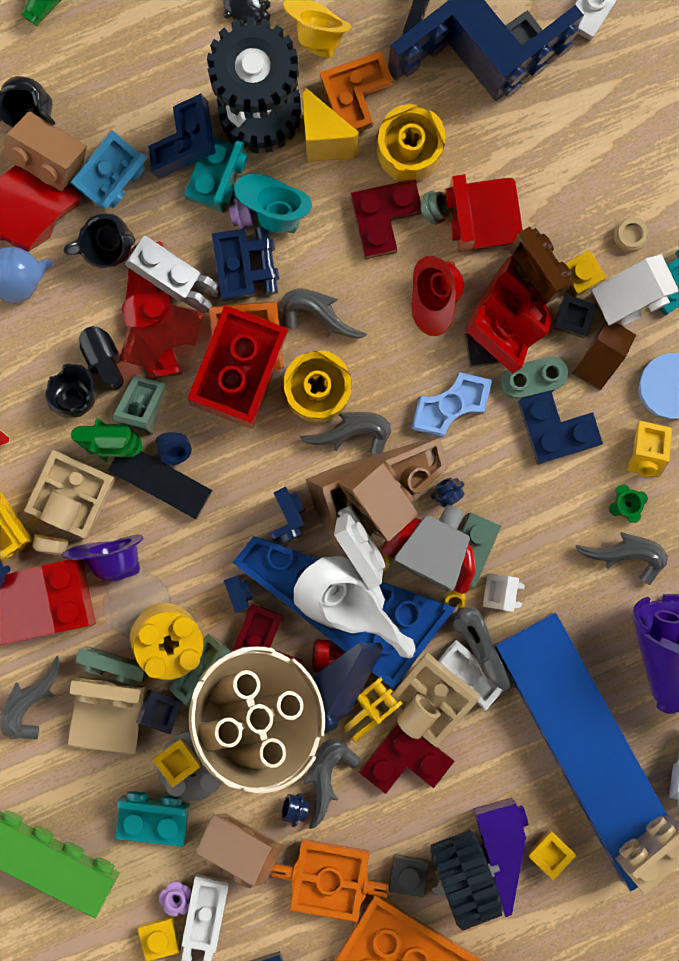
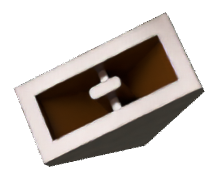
M605 320L572 374L601 391L626 358L636 334L619 323L608 325Z

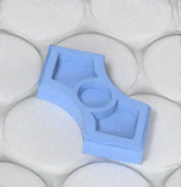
M459 372L454 385L446 392L433 397L419 396L411 430L443 438L449 425L456 418L468 413L483 414L492 380Z

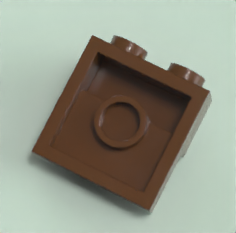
M529 226L517 234L509 251L546 305L568 291L573 285L570 280L572 279L571 271L563 261L558 262L552 253L554 247L550 239L544 233L540 234L537 228L532 230Z

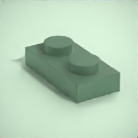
M470 512L461 532L470 537L468 544L474 549L476 574L470 586L475 588L501 525Z
M207 634L203 639V652L199 665L188 674L175 679L169 690L185 706L190 708L194 690L202 675L216 660L232 651L217 638Z
M88 646L79 649L75 663L84 665L83 670L86 672L103 675L104 671L116 674L117 681L130 685H136L137 681L142 682L147 678L146 672L142 670L135 660Z

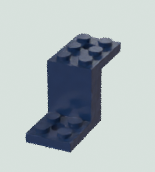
M448 0L390 45L388 68L395 81L403 75L408 77L421 66L423 59L428 55H431V57L436 56L448 43L495 101L503 95L508 98L521 88V81L529 75L533 78L536 77L548 66V60L555 55L558 58L562 57L573 47L574 43L572 40L580 32L578 27L584 14L574 5L522 46L485 0Z

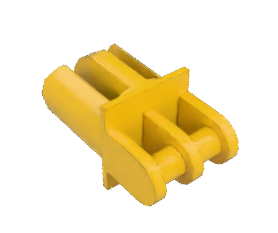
M381 677L358 696L351 711L358 704L361 705L363 710L342 727L347 733L367 715L372 719L351 737L354 743L403 704L401 701L397 702L393 698L391 688L387 690L381 683L383 681ZM372 689L379 696L377 700L370 693ZM382 701L389 708V710H387L386 712L379 704Z

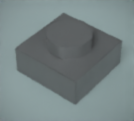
M528 10L506 25L522 46L542 31V28Z
M394 854L389 892L423 898L429 866L428 860Z

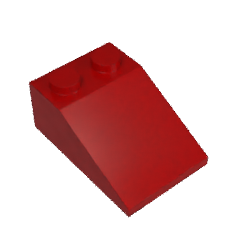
M224 304L187 397L190 406L253 429L265 400L288 333V328Z
M68 559L6 574L5 582L0 588V645L96 624L83 559Z

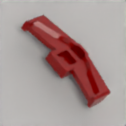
M160 241L156 242L157 244H159L160 246L163 247V243H162V242H160ZM135 245V246L131 249L130 255L132 254V252L134 251V249H135V247H136L137 245ZM129 268L126 299L122 305L124 325L129 328L150 379L181 375L183 374L163 328L175 325L171 296L164 291H159L157 286Z

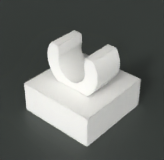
M488 573L483 607L514 612V608L522 607V603L516 601L517 589H524L525 585L519 582V578Z

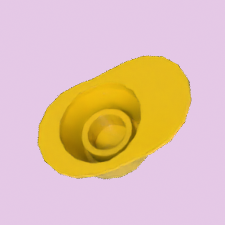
M285 0L283 2V9L296 20L299 43L324 59H329L333 56L334 50L341 43L343 34L352 29L350 23L340 19L329 9L312 0Z

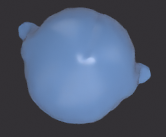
M19 247L1 248L0 300L8 303H20L29 299L37 289L44 272L52 267L54 262L51 259L37 261L29 252Z

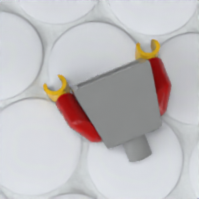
M447 504L439 520L429 515H426L423 519H413L389 542L385 540L381 548L378 549L385 561L383 572L388 569L391 563H394L446 590V605L449 604L450 598L458 597L460 598L459 609L464 608L466 593L476 574L474 549L468 544L470 537L457 530L465 513Z

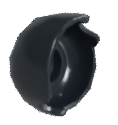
M64 364L60 373L49 377L45 398L50 410L63 418H75L83 416L92 409L97 397V388L91 372L85 367L78 364Z

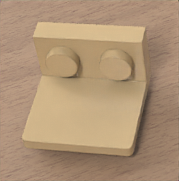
M77 677L71 680L69 694L75 695L68 744L75 747L135 754L140 731V724L136 723V720L144 702L146 686Z
M669 814L652 820L646 827L647 832L637 840L634 838L626 842L619 850L620 855L615 858L644 894H647L679 867V822Z

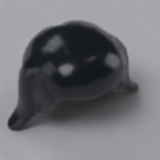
M15 76L3 83L0 90V121L14 127L29 112L25 109L33 107V114L55 125V121L51 118L52 98L39 82L28 77Z
M102 213L86 221L85 225L80 229L78 239L65 245L64 252L67 255L81 254L84 260L93 267H115L125 261L136 240L133 233L119 216Z

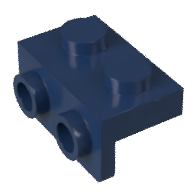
M286 486L273 493L288 525L270 533L273 540L281 539L284 544L301 536L300 529L305 527L300 513L305 511L296 491L289 493Z

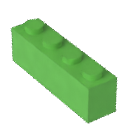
M6 810L3 813L0 811V870L96 919L120 872L114 870L115 866L104 858L96 857V859H93L83 854L84 849L72 842H65L64 844L54 839L53 833L43 827L35 826L32 828L22 822L23 818L14 812Z

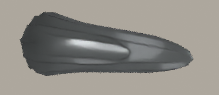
M296 288L285 293L282 299L283 327L296 328V311L305 310L315 315L321 321L327 337L332 332L350 338H363L367 335L348 326L335 314L331 304L336 302L337 298L305 288Z
M341 412L338 415L343 420L335 428L321 434L299 436L307 444L333 445L334 450L337 451L348 438L357 434L367 433L374 436L369 452L376 455L383 453L386 441L391 434L390 423L382 415L373 412Z
M623 532L620 533L623 541L616 545L599 548L575 545L582 555L595 560L605 561L607 569L615 563L626 559L646 561L648 566L639 578L648 585H651L659 572L667 565L668 560L667 553L657 542Z
M474 607L458 609L452 618L453 628L467 640L488 679L498 688L508 690L510 686L509 679L481 612Z
M58 656L55 657L47 672L33 685L21 689L18 682L15 683L0 714V727L4 736L10 739H38L39 726L22 725V718L28 708L35 702L43 698L54 697V694L49 690L58 674L60 663Z
M329 739L323 742L315 753L316 759L304 778L303 784L313 783L316 798L309 829H313L321 823L327 812L330 800H338L331 785V774L335 764L341 759L353 769L361 760L342 740Z

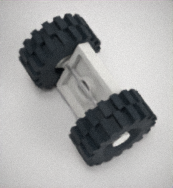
M246 18V26H240L239 20L231 23V32H228L224 27L219 32L220 40L213 39L210 45L212 54L208 53L207 55L209 67L207 70L212 90L215 96L217 95V109L221 126L224 132H227L228 138L232 143L237 140L243 142L245 149L247 146L251 147L252 153H259V148H265L266 153L273 152L272 146L278 145L279 149L285 146V139L288 137L291 140L295 135V128H299L301 100L299 89L297 90V77H299L298 56L296 49H293V41L289 35L284 37L281 27L276 25L274 29H271L270 21L262 19L261 26L255 25L254 18Z

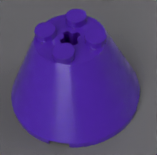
M663 594L662 600L650 602V597H645L635 604L632 620L651 693L657 701L656 707L660 711L667 714L679 713V594Z

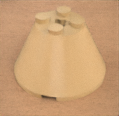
M247 647L222 656L202 675L191 699L189 729L193 746L199 759L216 779L238 791L268 793L291 785L311 767L316 759L315 753L318 749L320 738L324 737L325 710L315 681L294 658L290 659L272 648Z

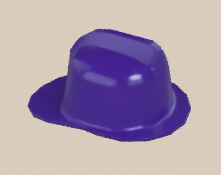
M131 535L114 541L83 544L65 550L62 556L71 560L84 559L96 577L106 581H118L137 575L140 572L137 544L144 538L142 535Z

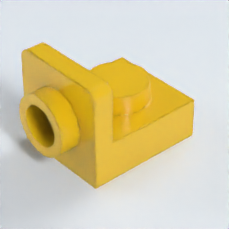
M639 420L635 429L633 455L628 463L627 471L638 473L643 477L659 478L669 463L672 428Z

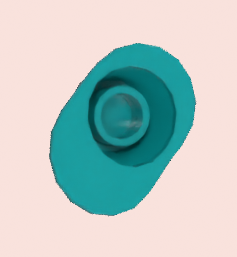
M251 173L243 175L236 180L234 185L235 196L240 203L255 211L260 225L270 232L295 233L300 219L310 213L312 208L311 198L305 192L263 174Z

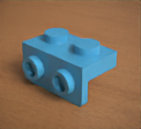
M110 130L69 183L98 208L107 209L109 206L114 208L124 197L125 193L122 189L129 180L135 182L144 172L146 167L142 164L147 157L143 153H138L117 133Z

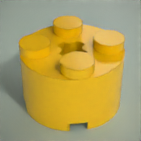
M405 104L391 110L385 116L379 128L377 138V158L383 170L396 182L407 180L420 181L431 175L440 164L444 150L446 135L442 121L433 111H428L415 104ZM409 140L411 144H416V146L405 145V141Z
M313 351L297 356L289 364L284 375L283 388L286 401L297 416L309 422L325 423L339 416L338 414L347 407L351 397L352 381L346 364L338 356L327 351ZM320 380L324 381L325 392L318 391L316 394H313L310 383L317 384Z
M157 603L147 607L140 613L130 631V644L136 661L149 677L162 680L177 679L194 670L200 663L203 652L202 633L193 617L178 605ZM170 636L169 644L163 646L164 637Z

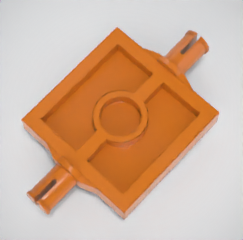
M303 838L299 857L294 863V867L275 864L271 874V878L291 881L293 892L290 905L291 911L358 922L360 906L366 894L386 898L389 883L368 879L369 850Z

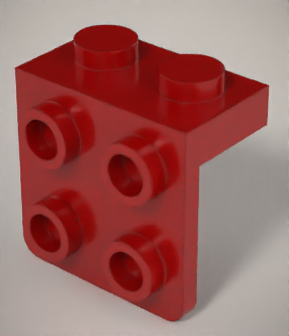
M466 174L452 176L449 188H445V201L447 208H452L453 221H450V234L452 241H457L458 252L512 245L517 234L523 231L515 180L513 178H501L467 183Z

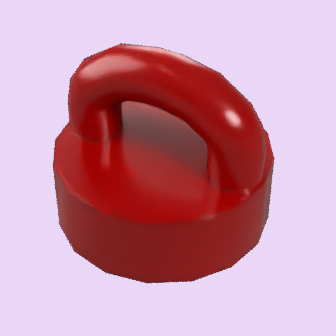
M316 639L313 645L312 671L314 673L320 672L342 656L343 653L337 648L329 647V640ZM329 656H334L335 659H329Z

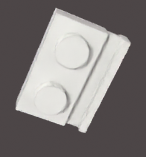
M351 506L339 510L338 515L340 517L336 520L334 536L367 587L372 589L382 584L383 569L385 568L384 558Z

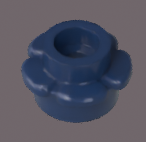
M302 793L296 795L287 794L283 803L281 818L282 821L291 823V827H296L298 821L304 822L308 814L309 803L304 801Z

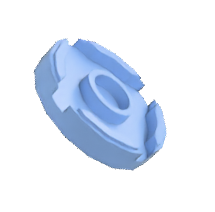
M679 353L662 354L651 360L641 371L638 388L639 398L644 407L654 416L663 419H679Z

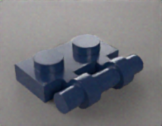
M263 227L256 228L257 240L247 241L245 228L212 233L222 301L255 297L253 283H264L266 295L278 293L277 280L280 278L278 268H274L272 255L275 246L274 240L270 239L268 230ZM257 253L259 254L261 269L251 271L249 254Z

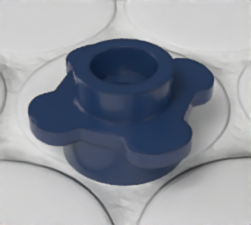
M446 478L434 487L436 491L430 497L445 508L447 504L453 505L463 498L465 492L462 487L465 484L463 481H459L458 478Z

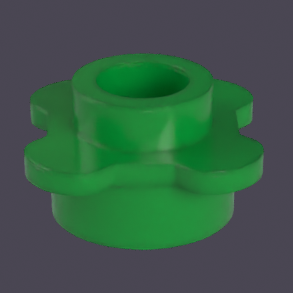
M625 484L619 485L615 490L617 494L615 501L609 505V511L613 516L621 515L626 517L630 523H636L641 519L640 513L644 508V504L647 503L648 497L643 491L630 490ZM627 500L631 502L630 507H627L625 505V502Z

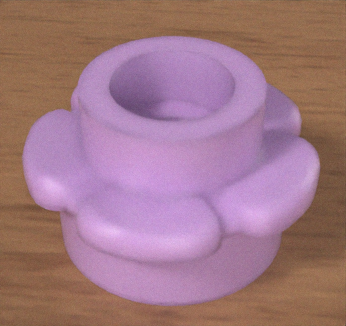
M236 197L234 199L235 205L229 206L233 226L239 225L240 229H244L247 226L254 225L252 210L240 203Z
M178 881L167 884L166 889L162 890L159 896V902L164 906V912L170 916L186 914L189 910L192 890L189 886ZM178 896L179 902H174L173 897Z

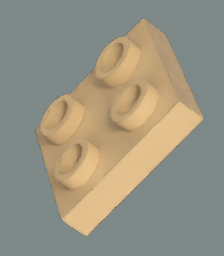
M52 449L24 511L55 527L88 539L116 478Z
M428 652L424 654L391 693L397 702L401 701L403 703L394 711L398 716L397 722L400 728L412 738L420 739L423 736L435 747L439 746L479 701L481 696Z

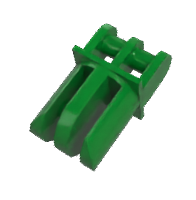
M96 418L94 426H77L71 432V439L78 443L89 454L98 456L105 463H107L108 457H134L143 448L140 436L128 424H105L99 418Z

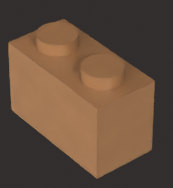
M29 111L7 133L4 158L62 192L83 165L87 145Z
M367 457L341 479L338 485L373 534L389 542L419 514L412 505L414 502L412 495L404 487H399L394 478L397 474L394 469L384 460L380 462Z
M223 813L213 814L196 853L205 858L204 863L210 868L217 871H223L224 869L234 875L233 880L246 888H252V886L266 884L283 845L231 815Z

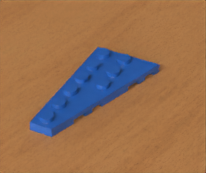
M253 536L233 563L344 651H349L358 643H381L383 651L372 673L379 678L381 677L393 689L456 609L455 607L382 582L379 585L385 599L382 610L398 627L399 632L413 639L416 651L413 657H402L391 644L377 634L368 632L349 633L340 629L329 628L306 616L294 604V587L304 570L319 559Z

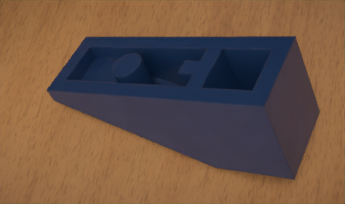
M358 643L312 677L319 689L324 705V733L336 729L339 726L338 721L347 716L352 710L383 651L381 643Z

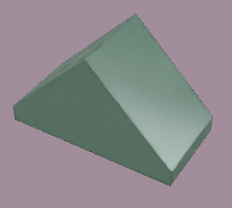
M134 375L113 414V420L118 424H128L131 428L153 434L166 383Z

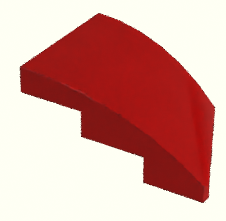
M15 165L0 177V240L7 241L13 246L29 252L51 237L56 221L78 207L82 197L68 185L61 192L50 184L44 183L40 178L25 169Z
M511 255L506 259L486 288L465 331L514 374L523 368L528 348L548 334L553 314L548 306L543 303L532 284L524 282L515 268L518 263Z

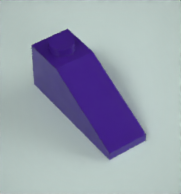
M508 798L473 808L488 864L490 863L491 866L498 864L500 868L499 872L494 873L495 877L493 879L503 905L505 917L511 916L513 913L526 841L523 827L529 826L523 805L517 806L513 798Z

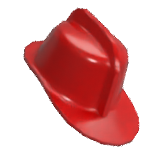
M425 256L414 267L411 303L412 316L417 327L429 336H440L447 332L453 323L456 303L463 295L464 279L460 271L455 267V262H444L435 256Z

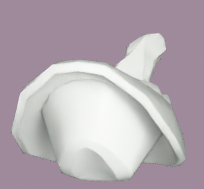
M343 556L323 557L304 570L294 587V604L306 616L329 628H336L349 633L368 632L377 634L391 644L400 656L405 658L413 657L416 651L413 639L399 632L398 627L382 610L385 599L380 586L369 589L350 559Z

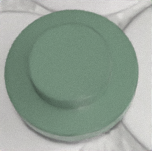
M429 191L422 197L421 212L424 218L432 224H440L450 215V208L446 206L445 194L440 191Z

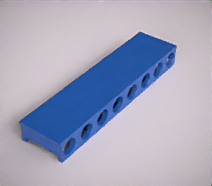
M550 613L541 620L494 645L500 660L617 874L631 892L638 888V886L615 858L620 855L619 850L626 842L634 838L636 840L647 832L646 827L652 820L659 816L665 817L667 813L557 613Z

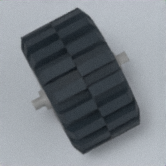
M471 830L431 844L430 853L441 881L438 882V887L432 890L434 895L440 893L442 896L446 895L456 925L463 931L502 916L503 905L493 879L495 877L494 873L499 872L500 868L498 864L491 866L490 863H487L477 836Z

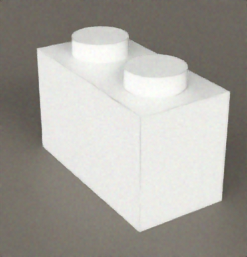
M661 254L642 260L594 287L592 292L608 325L622 322L623 326H626L641 319V311L649 308L653 312L669 304L668 297L679 292Z

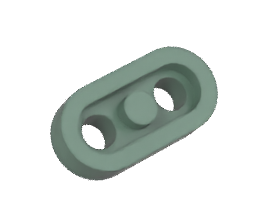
M545 357L525 362L523 368L514 374L508 369L501 377V388L505 395L512 399H523L550 390L555 391L566 382L568 369L566 364L557 357ZM549 367L554 368L557 372L556 378L551 379L547 377L546 369ZM514 376H522L525 381L524 386H516L513 382Z

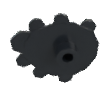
M223 0L225 8L223 12L224 18L229 19L232 17L236 21L239 20L240 26H245V23H247L246 18H254L255 25H259L258 22L261 23L262 19L270 21V13L266 10L271 7V2L268 0Z

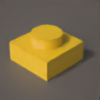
M590 249L565 263L572 274V279L570 280L573 285L570 288L575 297L607 278Z
M182 737L152 759L172 788L202 766Z
M550 829L526 853L552 880L577 856Z
M173 916L150 921L138 926L137 929L146 961L180 953L181 947Z

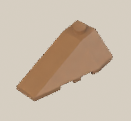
M438 436L370 456V458L380 462L386 461L396 472L397 476L394 479L399 487H404L411 495L422 492L448 469L441 438ZM366 458L336 466L306 479L315 511L340 550L343 548L334 536L336 520L340 517L338 511L351 506L369 536L373 534L338 485L341 479Z

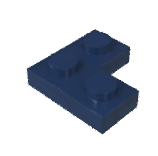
M201 93L173 106L176 133L148 146L151 172L158 179L216 153L208 100Z
M551 390L517 401L537 465L603 444L594 413L561 422Z

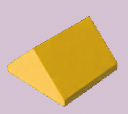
M306 88L302 93L307 162L353 159L358 154L359 132Z

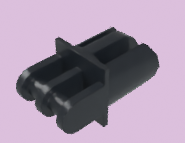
M95 326L85 328L79 336V346L88 365L87 369L94 375L99 373L103 382L114 390L120 389L124 385V379L117 363L124 361V359L120 356L113 339L102 328Z

